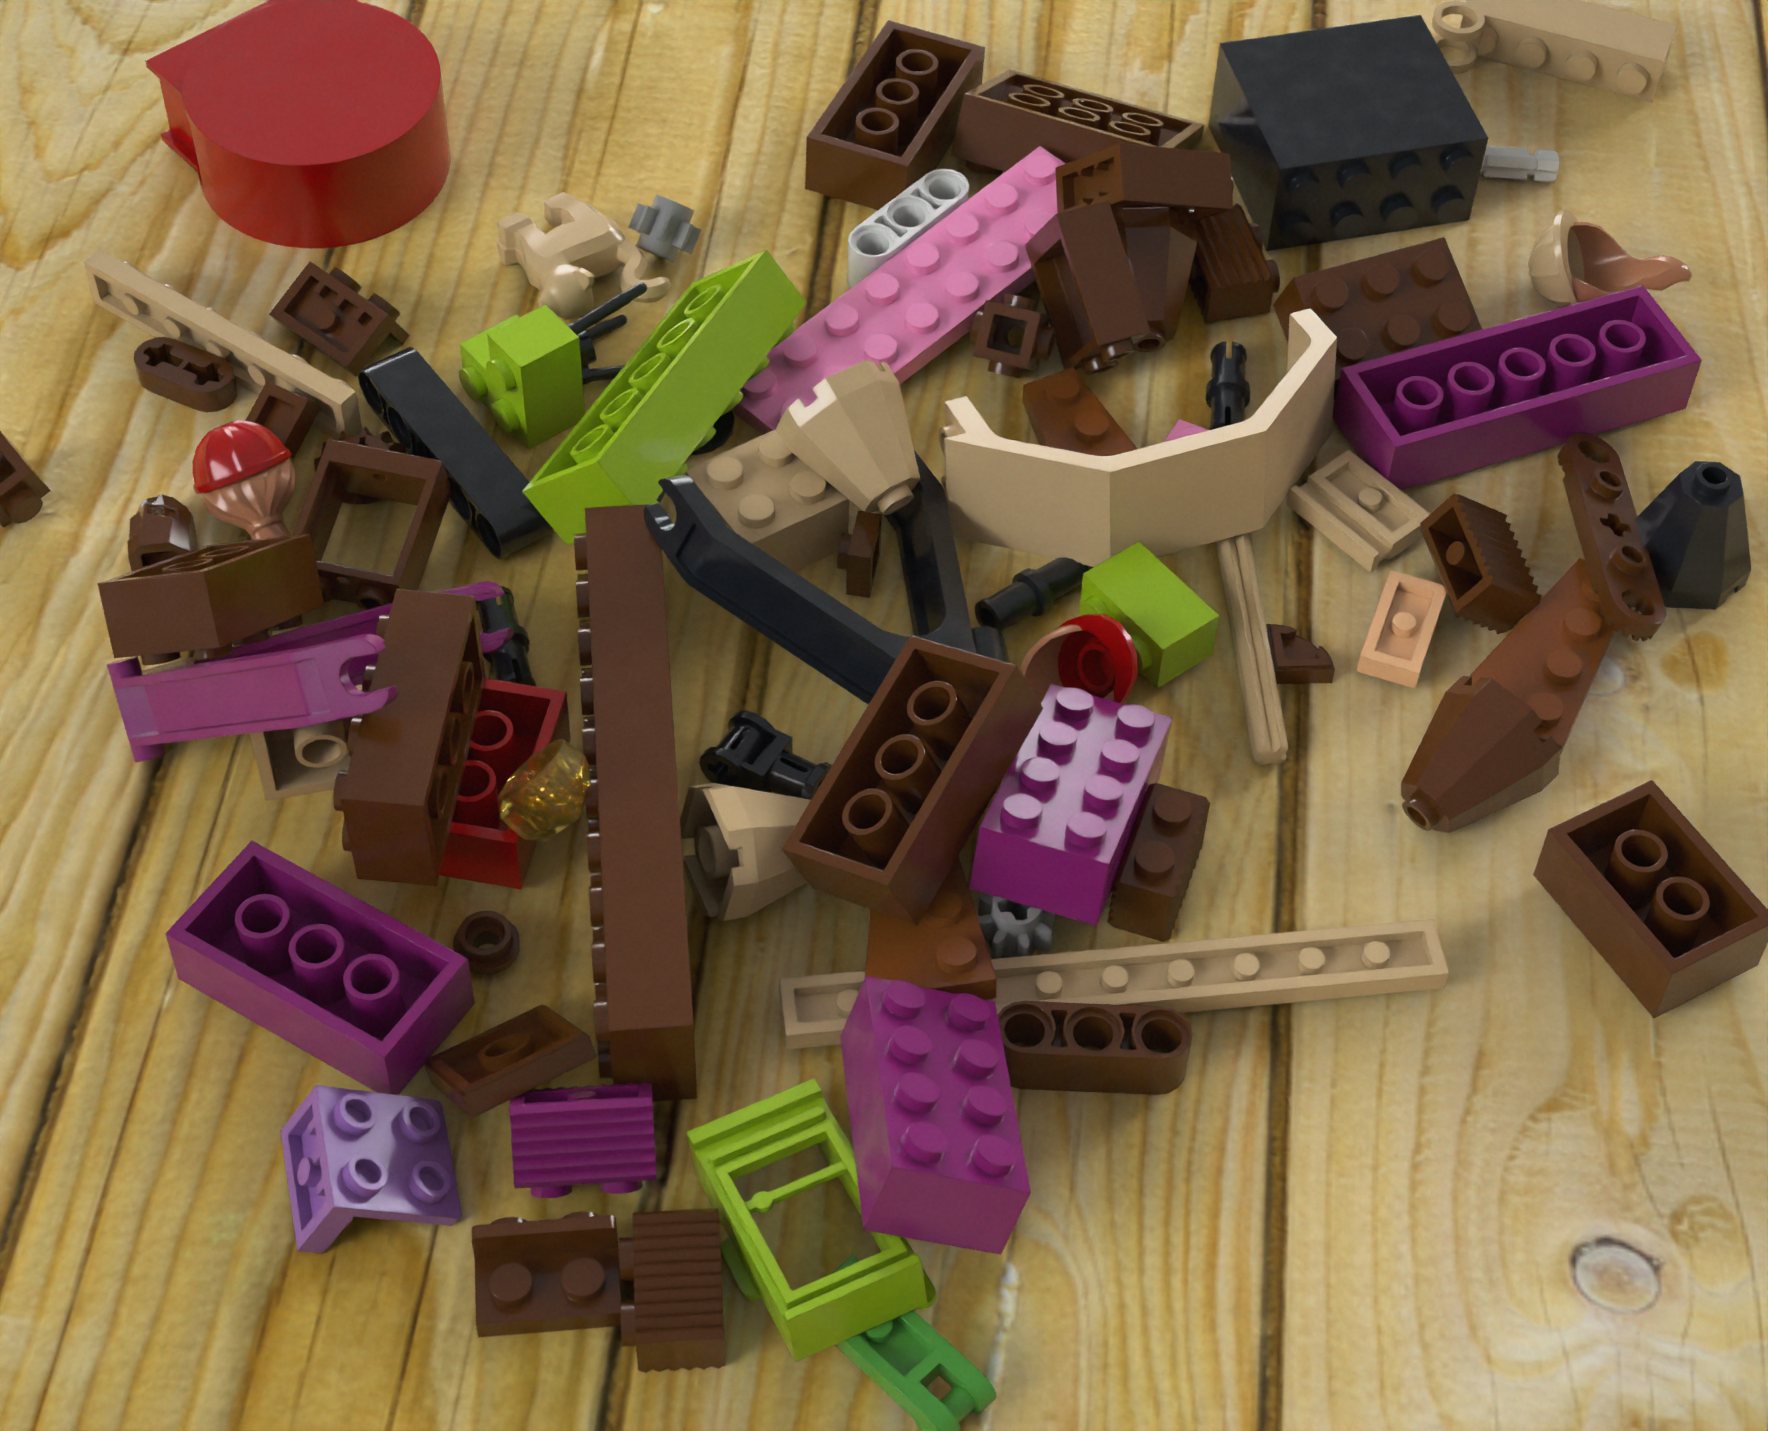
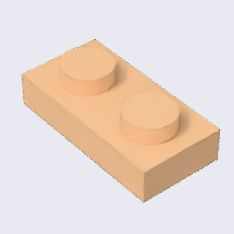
M1390 570L1364 642L1356 671L1416 689L1445 603L1447 593L1444 585Z

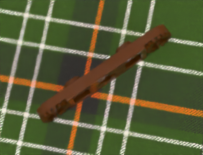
M1581 432L1573 433L1568 437L1557 455V459H1559L1558 464L1563 466L1562 470L1565 473L1563 484L1593 591L1595 594H1599L1601 601L1600 615L1606 618L1604 622L1607 625L1614 624L1612 630L1616 633L1619 629L1623 630V637L1628 638L1631 634L1634 641H1638L1640 638L1642 641H1647L1648 638L1651 639L1666 619L1667 612L1649 552L1643 545L1636 522L1637 513L1619 455L1607 442L1594 435Z

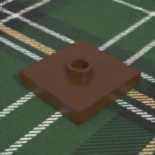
M541 1004L426 1059L427 1062L424 1063L432 1085L470 1118H474L597 1058L589 1035L548 1006Z

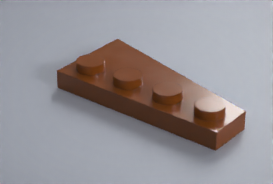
M1073 367L1023 385L1022 402L1039 445L1095 456H1113L1137 449Z
M1581 558L1545 594L1540 604L1515 626L1470 675L1472 677V686L1481 677L1492 678L1530 706L1542 721L1534 730L1535 734L1542 744L1552 736L1561 749L1560 756L1615 633L1612 630L1614 624L1607 625L1604 622L1606 618L1600 615L1601 601L1599 594L1594 593L1586 562Z
M959 855L918 926L870 909L865 977L870 976L890 981L903 980L929 989L954 994H972L984 1000L997 997V978Z

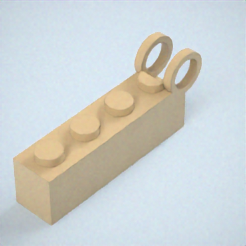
M1581 0L1448 1L1436 7L1432 18V27L1438 34L1433 38L1438 47H1456L1464 51L1468 56L1461 61L1446 60L1453 74H1461L1471 70L1476 63V58L1481 57L1649 102L1654 100L1677 28L1675 24ZM1449 14L1463 15L1460 28L1447 25L1442 18Z

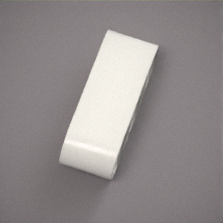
M951 169L933 170L925 174L854 228L849 234L847 282L850 289L965 203L969 198V182L967 178L960 172Z

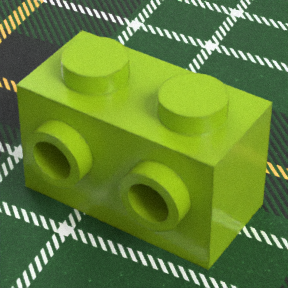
M1140 541L1083 573L1079 614L1081 616L1086 614H1107L1120 622L1132 638L1137 652L1138 672L1146 677L1157 689L1213 655L1219 615Z

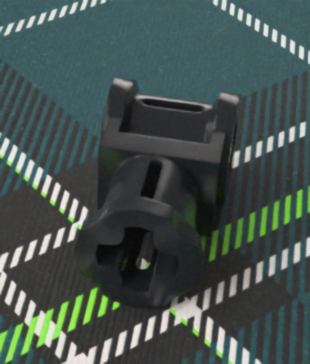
M739 710L733 714L727 725L729 730L716 747L706 749L699 760L702 772L712 783L769 793L773 792L809 800L813 798L832 766L827 762L816 765L793 754V739L791 736L776 730L766 719L747 710Z

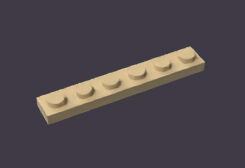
M100 249L84 261L95 304L156 338L167 337L176 339L224 358L233 367L236 383L257 395L260 394L267 381L310 399L321 407L312 425L338 440L341 431L351 436L359 435L363 431L357 393L345 381L338 378L333 379L310 366L300 356L286 353L268 343L260 334L251 330L247 331L223 318L215 309L211 307L205 308L183 296L175 287L154 280L140 272L130 262L120 261Z

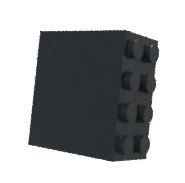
M1421 15L1224 42L1219 45L1208 126L1220 152L1230 154L1231 176L1253 223H1257L1260 227L1266 251L1468 221L1470 219L1488 136Z

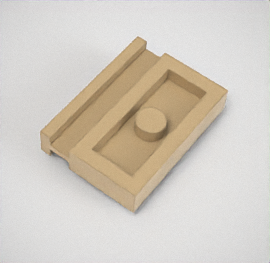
M1350 450L1308 476L1307 483L1301 487L1297 485L1291 487L1287 499V505L1370 573L1377 569L1378 563L1384 558L1392 559L1421 539L1423 534L1420 529V523L1430 515L1429 512Z

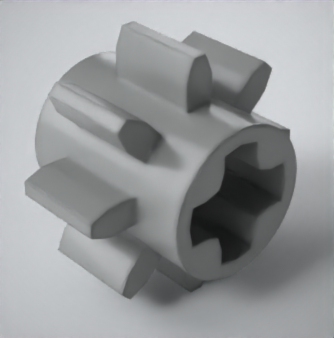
M656 195L652 207L638 203L628 227L640 233L636 247L671 262H674L678 250L692 254L701 229L690 224L694 210L659 195Z
M981 894L978 910L980 917H978L985 941L989 940L992 950L991 959L1031 956L1036 948L1047 952L1051 949L1053 931L1050 928L1054 927L1056 914L997 896L992 897L991 895Z

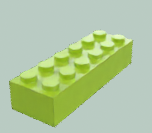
M767 249L691 283L522 492L566 545L574 543V534L586 533L585 508L659 503L657 498L663 489L658 481L663 478L684 475L686 473L688 465L685 461L692 452L698 450L712 439L716 433L713 425L718 418L729 412L742 400L741 388L748 380L760 374L768 366L770 360L767 355L771 349L786 340L794 332L796 326L793 321L807 302Z

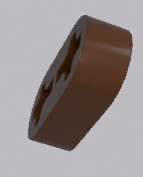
M167 337L147 340L138 346L134 353L138 380L143 388L152 393L202 412L223 410L230 406L237 397V385L233 367L222 357Z

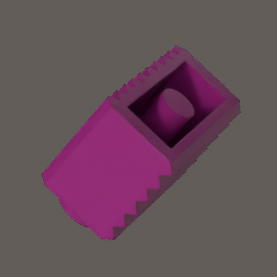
M642 1082L624 1085L616 1083L613 1085L558 1087L541 1090L533 1088L510 1100L514 1189L530 1188V1193L534 1197L557 1198L572 1193V1185L601 1183V1190L603 1192L623 1194L640 1190L643 1187L644 1180H656L652 1083Z

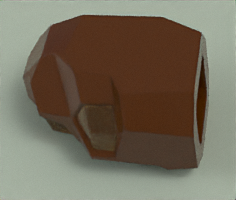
M163 494L147 498L141 503L136 515L130 518L129 540L127 543L131 571L197 549L194 519L185 505L175 498Z

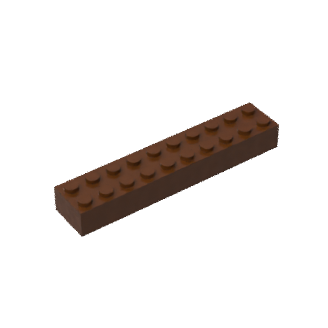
M646 505L585 508L586 533L574 534L576 571L588 570V574H577L576 596L578 618L590 617V620L579 621L578 643L580 666L592 665L590 668H581L580 691L582 715H594L584 717L582 739L584 766H589L586 767L584 786L586 817L588 818L587 854L591 886H589L591 927H593L591 952L596 998L594 1000L596 1042L598 1045L600 1079L613 1078V1084L652 1083L653 1102L697 1099L694 1023L662 549L646 527L644 520V508Z

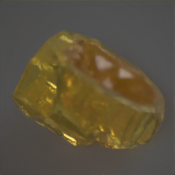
M564 739L555 740L529 757L510 776L497 797L500 819L521 838L531 841L551 839L578 820L582 815V807L585 803L584 792L591 784L589 764L584 754Z

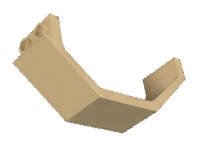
M1311 308L1290 313L1287 374L1252 417L1239 423L1113 456H1095L1005 439L992 432L967 396L945 401L946 426L939 429V441L945 457L946 475L941 478V485L945 491L953 537L1055 559L1066 557L1083 565L1095 567L1138 541L1156 557H1161L1263 529L1288 495L1289 489L1296 484L1332 434L1337 337Z

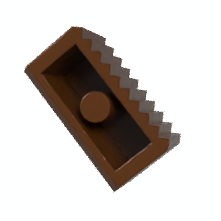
M1238 203L1233 206L1232 210L1193 222L1195 223L1197 246L1188 285H1191V293L1194 292V298L1197 300L1198 307H1200L1201 315H1204V323L1270 313L1273 293H1277L1280 288V275L1276 262L1274 260L1266 261L1262 252L1263 238L1259 225L1257 223L1249 224L1242 206Z
M1453 494L1420 523L1421 532L1456 618L1463 617L1464 621L1471 620L1473 625L1479 623L1481 628L1488 627L1489 631L1495 630L1497 634L1504 633L1539 605L1542 595L1536 593L1538 586L1532 584L1534 577L1528 575L1530 568L1525 566L1526 559L1521 557L1522 550L1517 548L1519 541L1513 539L1515 532L1509 530L1511 523L1506 522L1507 515L1460 494Z
M1159 783L1149 784L1113 881L1114 886L1111 891L1112 896L1110 898L1111 903L1107 920L1112 927L1161 942L1171 939L1172 929H1174L1176 919H1178L1179 909L1182 907L1186 889L1189 887V881L1192 879L1193 869H1195L1196 861L1199 859V853L1203 845L1210 803L1205 796Z
M719 1208L632 1213L633 1237H619L621 1281L634 1280L635 1299L634 1302L620 1303L622 1347L636 1346L638 1370L644 1373L652 1369L661 1372L665 1369L676 1371L680 1368L691 1370L695 1367L706 1369L710 1366L719 1369L725 1366Z

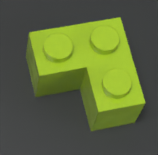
M546 304L522 317L516 314L459 343L462 360L459 379L465 392L472 400L477 401L479 399L492 412L501 430L507 434L512 432L528 449L576 425L585 415L579 337Z

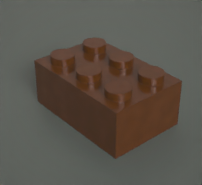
M1445 237L1294 277L1273 304L1287 342L1289 339L1290 313L1310 308L1337 337L1334 400L1336 398L1341 368L1482 330Z
M310 533L207 545L97 583L114 658L141 656L143 665H156L181 658L180 652L193 651L195 660H207L226 656L234 652L232 645H245L263 641L269 638L268 631L284 630L302 625V614L325 605Z
M1653 780L1548 829L1533 875L1653 1018L1758 966L1768 944V909Z

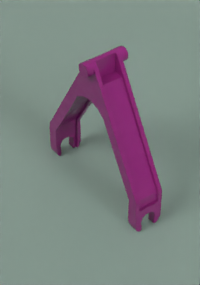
M490 581L438 591L441 593L474 595L475 601L491 599L505 594L498 584ZM392 603L272 635L263 641L233 646V653L218 658L195 660V657H190L146 670L141 669L138 656L107 664L134 761L141 762L165 755L163 743L311 726L370 713L392 703L399 691L397 692L396 685L378 689L374 692H363L355 687L363 683L366 666L376 665L379 652L386 649L383 643L385 640L376 635L380 615H390ZM514 627L498 630L493 633L479 631L482 654L506 645L514 635Z

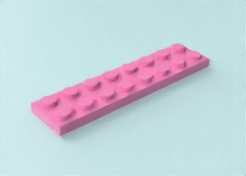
M1041 146L1036 148L796 329L786 340L774 346L767 355L770 360L768 366L760 374L745 383L740 390L743 394L742 400L731 410L764 435L776 429L786 408L800 398L805 407L813 403L817 396L812 388L823 379L865 360H873L877 366L879 362H887L899 381V385H901L972 329L977 311L984 310L986 300L1003 304L1005 293L1016 295L1036 280L1025 244L1058 213L1055 168L1066 163Z

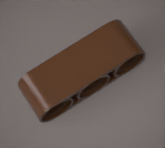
M1019 1001L1003 1007L998 1013L1009 1079L1013 1088L1160 1095L1172 1092L1184 1081L1193 1032L1190 1023L1184 1015L1174 1009L1158 1006ZM1023 1042L1028 1043L1033 1047L1023 1048L1018 1047L1013 1043ZM1090 1045L1098 1047L1101 1050L1092 1051L1084 1049L1081 1046ZM1152 1048L1163 1049V1050L1167 1051L1168 1053L1160 1054V1053L1153 1052V1051H1151L1150 1049H1152Z

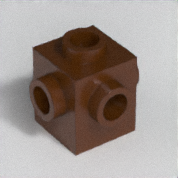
M1005 293L1003 304L986 300L984 310L977 311L971 329L970 343L975 344L973 356L990 360L987 371L1020 379L1022 368L1038 371L1040 360L1046 362L1049 360L1056 330L1055 328L1048 327L1050 315L1036 312L1037 300ZM1021 326L1025 330L1022 346L1014 348L1009 344L1008 333L1012 328Z

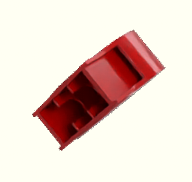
M268 0L145 61L146 67L159 78L170 130L161 134L162 141L198 173L202 192L213 211L227 224L255 239L286 247L315 249L341 247L369 241L400 228L422 213L439 194L447 179L451 158L441 69L437 53L427 37L416 26L405 18L384 8L359 2L358 0Z

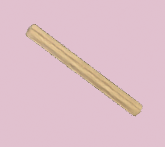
M1245 533L1216 541L1253 759L1260 765L1269 763L1278 765L1286 759L1288 742L1250 535Z

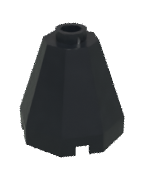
M1695 461L1679 473L1637 516L1636 522L1643 545L1649 552L1665 607L1716 610L1726 601L1728 594L1733 589H1735L1736 593L1746 585L1751 572L1744 493L1740 475L1721 462Z

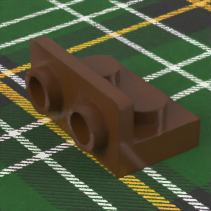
M312 262L307 264L269 313L280 325L356 377L358 371L367 364L388 335L401 344H404L410 336L396 322L401 313L390 303L375 293L368 300L358 294L362 287L342 270L334 267L328 274Z
M581 1211L570 1213L562 1219L527 1221L518 1217H505L497 1219L490 1224L475 1225L471 1228L472 1247L475 1258V1304L478 1337L621 1326V1280L615 1216H599L592 1212Z

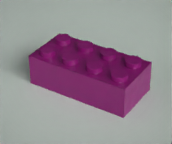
M1051 684L1041 703L1043 707L1041 714L1010 765L980 825L969 888L1097 926L1114 886V878L1149 784L1158 783L1172 717L1154 713L1140 705H1125L1093 696L1079 688H1065Z
M252 840L165 933L179 980L377 1093L399 1095L423 1067L424 1063L427 1062L426 1059L433 1055L475 1004L469 962L466 957Z
M866 976L840 1036L863 1229L1001 1255L1031 1194L996 1004L994 1001L984 1000L972 994H954L916 986L903 980L890 981Z

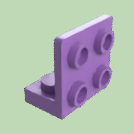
M315 1085L280 1130L297 1251L324 1253L343 1229L351 1223L353 1217L453 1226L462 1216L443 1106L438 1100Z

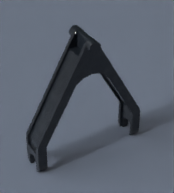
M914 450L920 480L914 489L911 490L914 498L898 511L884 515L897 535L913 634L916 637L976 653L945 491ZM679 475L660 479L658 481L659 485L675 505L676 522L674 524L660 503L645 506L644 520L650 534L685 582L869 705L910 636H902L880 629L729 529L690 477Z

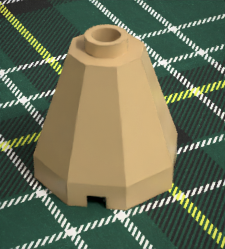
M865 360L833 374L812 388L817 399L809 406L805 407L799 398L786 408L776 427V431L787 449L864 512L881 510L883 515H889L903 508L914 498L911 490L914 489L920 480L899 381L887 362H879L877 366L873 360Z
M717 783L689 787L680 818L681 839L694 838L695 854L683 856L686 877L704 916H717V919L722 921L748 917L807 883L806 879L783 852L782 847L811 800Z

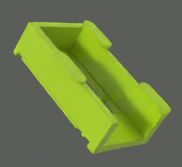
M815 1078L686 1132L696 1176L713 1208H719V1219L729 1236L721 1244L722 1258L743 1297L748 1300H759L762 1298L795 1363L912 1310L926 1309L935 1303L937 1297L936 1289L925 1272L919 1255L914 1253L906 1238L872 1231L870 1233L880 1248V1253L792 1291L752 1218V1213L768 1212L773 1208L774 1204L836 1177L842 1182L862 1217L854 1149L825 1102L822 1090ZM819 1145L830 1164L829 1167L773 1191L757 1192L752 1197V1200L744 1203L732 1180L811 1146Z

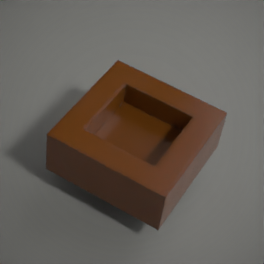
M266 381L245 421L258 423L272 431L280 439L284 447L289 448L291 452L290 457L294 459L321 407L308 398Z
M858 511L853 533H842L838 549L837 568L847 570V595L870 598L880 558L882 514Z

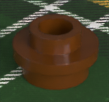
M479 911L471 914L461 923L454 935L453 949L456 953L468 959L471 973L492 975L504 971L515 962L520 951V939L516 927L503 915L494 911ZM485 944L496 945L495 947L489 949H478L480 946Z

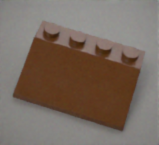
M1008 70L964 93L951 156L966 160L965 166L973 171L994 174L997 172V169L1006 172L1039 146L1066 164L1119 143L1194 150L1203 134L1205 125L1014 70Z

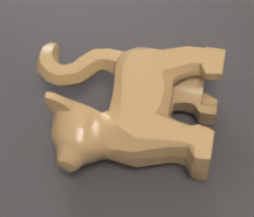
M562 192L544 201L545 220L551 226H558L547 234L540 230L530 217L520 212L497 222L500 237L497 246L503 264L520 263L527 274L529 283L542 291L538 299L539 307L546 304L557 316L565 320L580 318L595 309L592 293L594 280L606 277L621 266H624L618 280L622 292L627 291L638 283H645L647 285V291L634 299L636 302H657L664 298L671 289V283L667 277L640 280L648 264L643 253L624 237L615 220L602 215L590 203H583L573 195Z

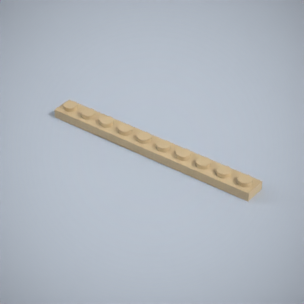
M1434 919L991 959L997 978V997L986 1000L995 1002L997 1015L1003 1007L1019 1001L1158 1006L1174 1009L1179 1013L1443 989L1446 986L1449 971ZM865 971L779 978V996L786 1050L841 1045L840 1036L865 979Z

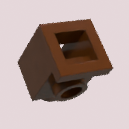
M0 431V525L4 528L12 521L14 523H24L35 517L43 505L41 498L51 490L26 461L20 451Z

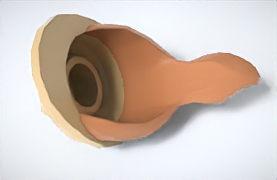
M1567 210L1558 211L1554 218V225L1543 231L1538 237L1528 261L1529 275L1531 276L1533 287L1541 296L1561 306L1573 305L1642 285L1646 289L1663 291L1676 283L1689 281L1692 276L1689 267L1672 256L1662 255L1644 259L1630 256L1601 226L1579 222Z

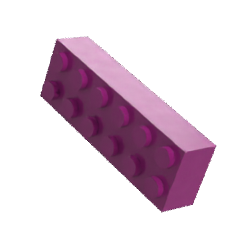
M1642 285L1341 368L1333 408V419L1358 457L1402 491L1565 444L1568 437L1573 433L1581 432L1596 435L1686 409L1702 360Z

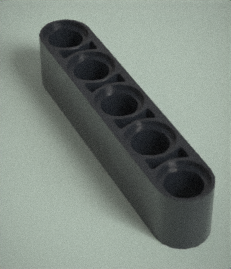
M408 347L358 371V381L367 403L398 442L404 443L408 454L443 461L452 489L449 503L497 559H503L554 533V529L522 492L529 484L527 478L413 347Z

